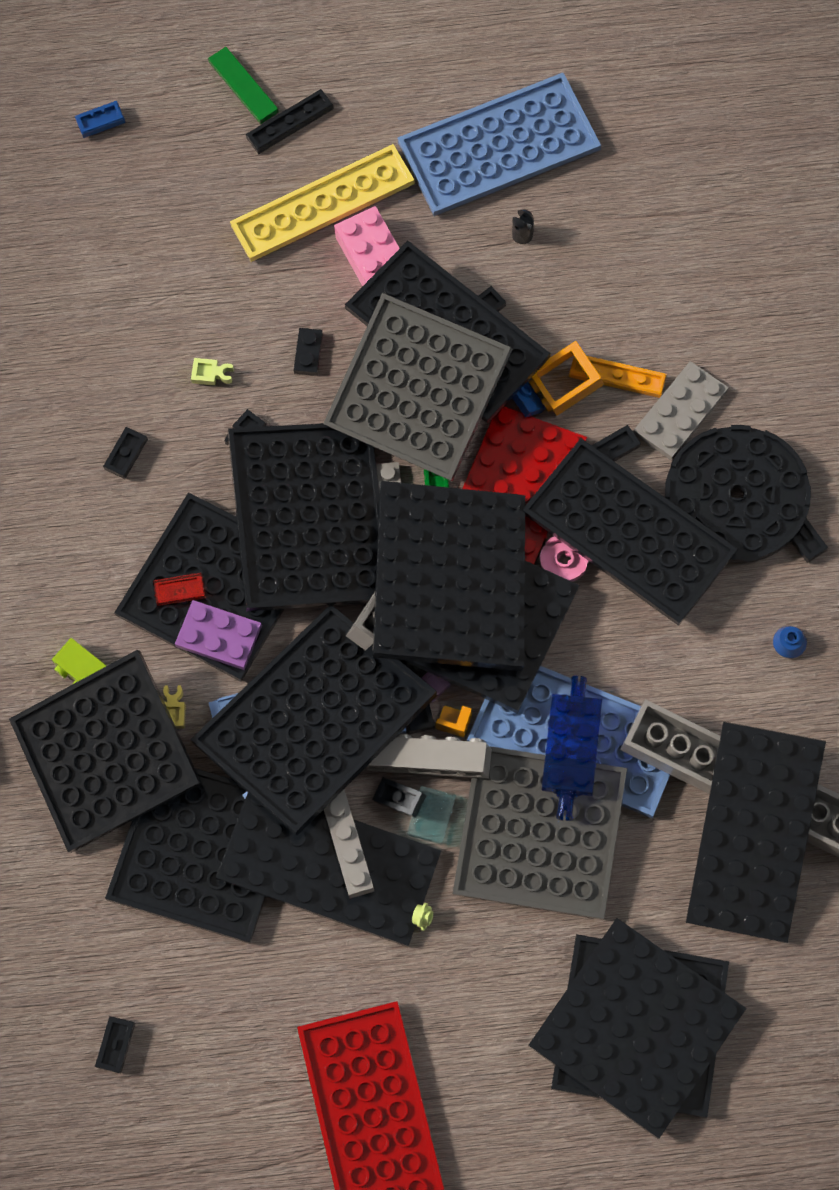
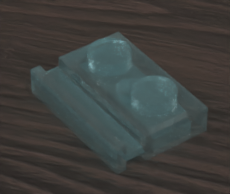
M421 786L420 792L424 793L426 798L417 817L411 818L407 835L442 845L456 795L446 794L442 791Z

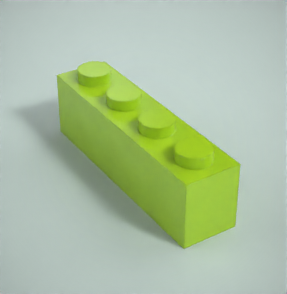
M72 638L51 659L56 666L54 670L64 679L67 676L74 681L73 684L106 667L104 663Z

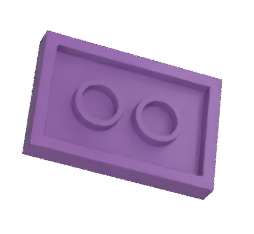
M192 600L175 646L245 670L262 624Z

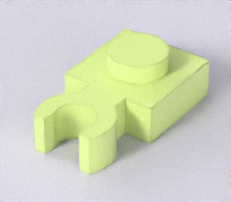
M194 358L191 382L215 385L216 379H220L223 383L230 384L232 383V377L225 376L224 373L227 371L234 372V367L228 363L218 366L217 360Z

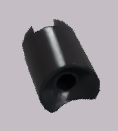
M522 209L518 210L520 218H512V238L516 243L526 244L533 238L534 217L530 211Z

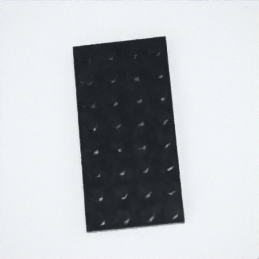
M408 240L345 304V309L368 326L382 293L511 347L513 350L481 418L487 424L544 365L551 355L550 352Z
M580 438L522 509L528 518L678 626L738 550L582 438Z
M723 721L686 923L788 943L826 745L825 740Z
M247 793L216 879L408 947L416 926L412 923L413 912L418 904L423 905L442 850L354 820L374 892L349 898L324 810L296 836L255 798Z

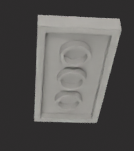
M690 361L636 426L633 433L665 457L672 460L727 393L729 387Z

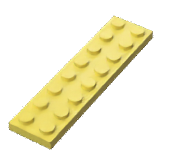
M394 144L240 216L230 221V224L248 258L253 262L414 185V178Z

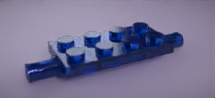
M577 675L571 677L570 696L552 694L542 791L557 794L559 802L556 818L562 821L564 811H566V821L573 820L574 800L578 796H593L602 699L585 697L587 678L581 676L580 685H578Z

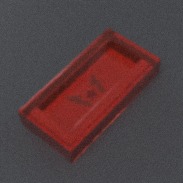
M202 573L153 580L157 606L206 598Z

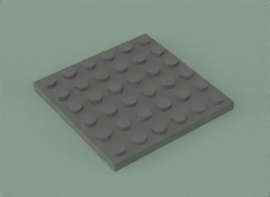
M382 293L323 424L453 482L513 349Z
M491 747L489 778L472 777L452 894L604 920L627 768Z

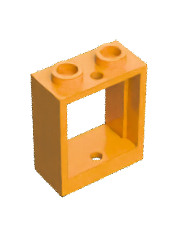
M576 341L550 357L531 377L532 380L529 381L535 393L540 391L544 399L541 402L547 411L553 410L556 416L604 385L602 378ZM573 356L589 380L557 401H554L540 380V377Z

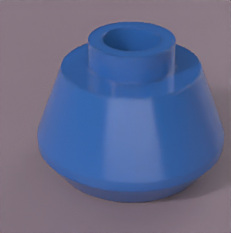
M785 626L775 633L773 646L782 657L796 658L805 651L807 639L799 628Z

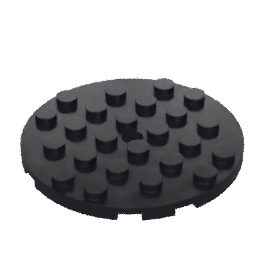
M731 425V427L713 428L697 435L678 452L671 463L666 478L665 498L738 549L729 563H748L776 554L797 536L808 515L811 501V486L803 461L787 442L767 430L764 432L751 428L748 425ZM736 488L741 489L744 492L743 498H732L731 491Z

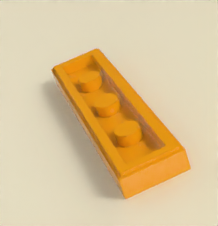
M587 356L602 378L605 386L658 398L662 396L667 374ZM573 358L569 377L584 381L589 380L575 358Z

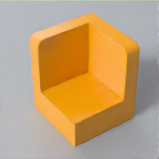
M443 706L440 717L436 721V729L464 738L472 716V709L462 706L461 710Z

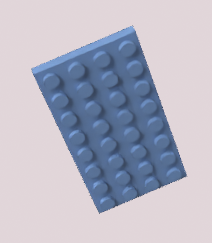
M564 73L398 137V144L433 216L601 150V144Z
M542 666L518 714L484 699L467 738V741H470L471 738L483 739L491 747L627 768L621 806L650 818L654 816L670 774L620 750L641 706Z

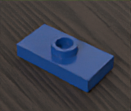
M117 101L75 116L83 138L126 123Z
M529 382L512 397L525 417L542 413L546 408Z

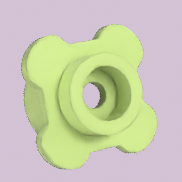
M428 903L418 904L412 916V923L417 925V927H421V930L424 931L433 920L432 907L428 906Z

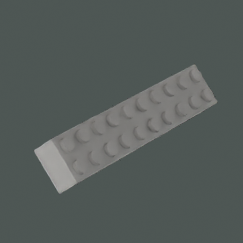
M645 699L620 750L710 794L720 736ZM818 784L807 842L839 858V794Z

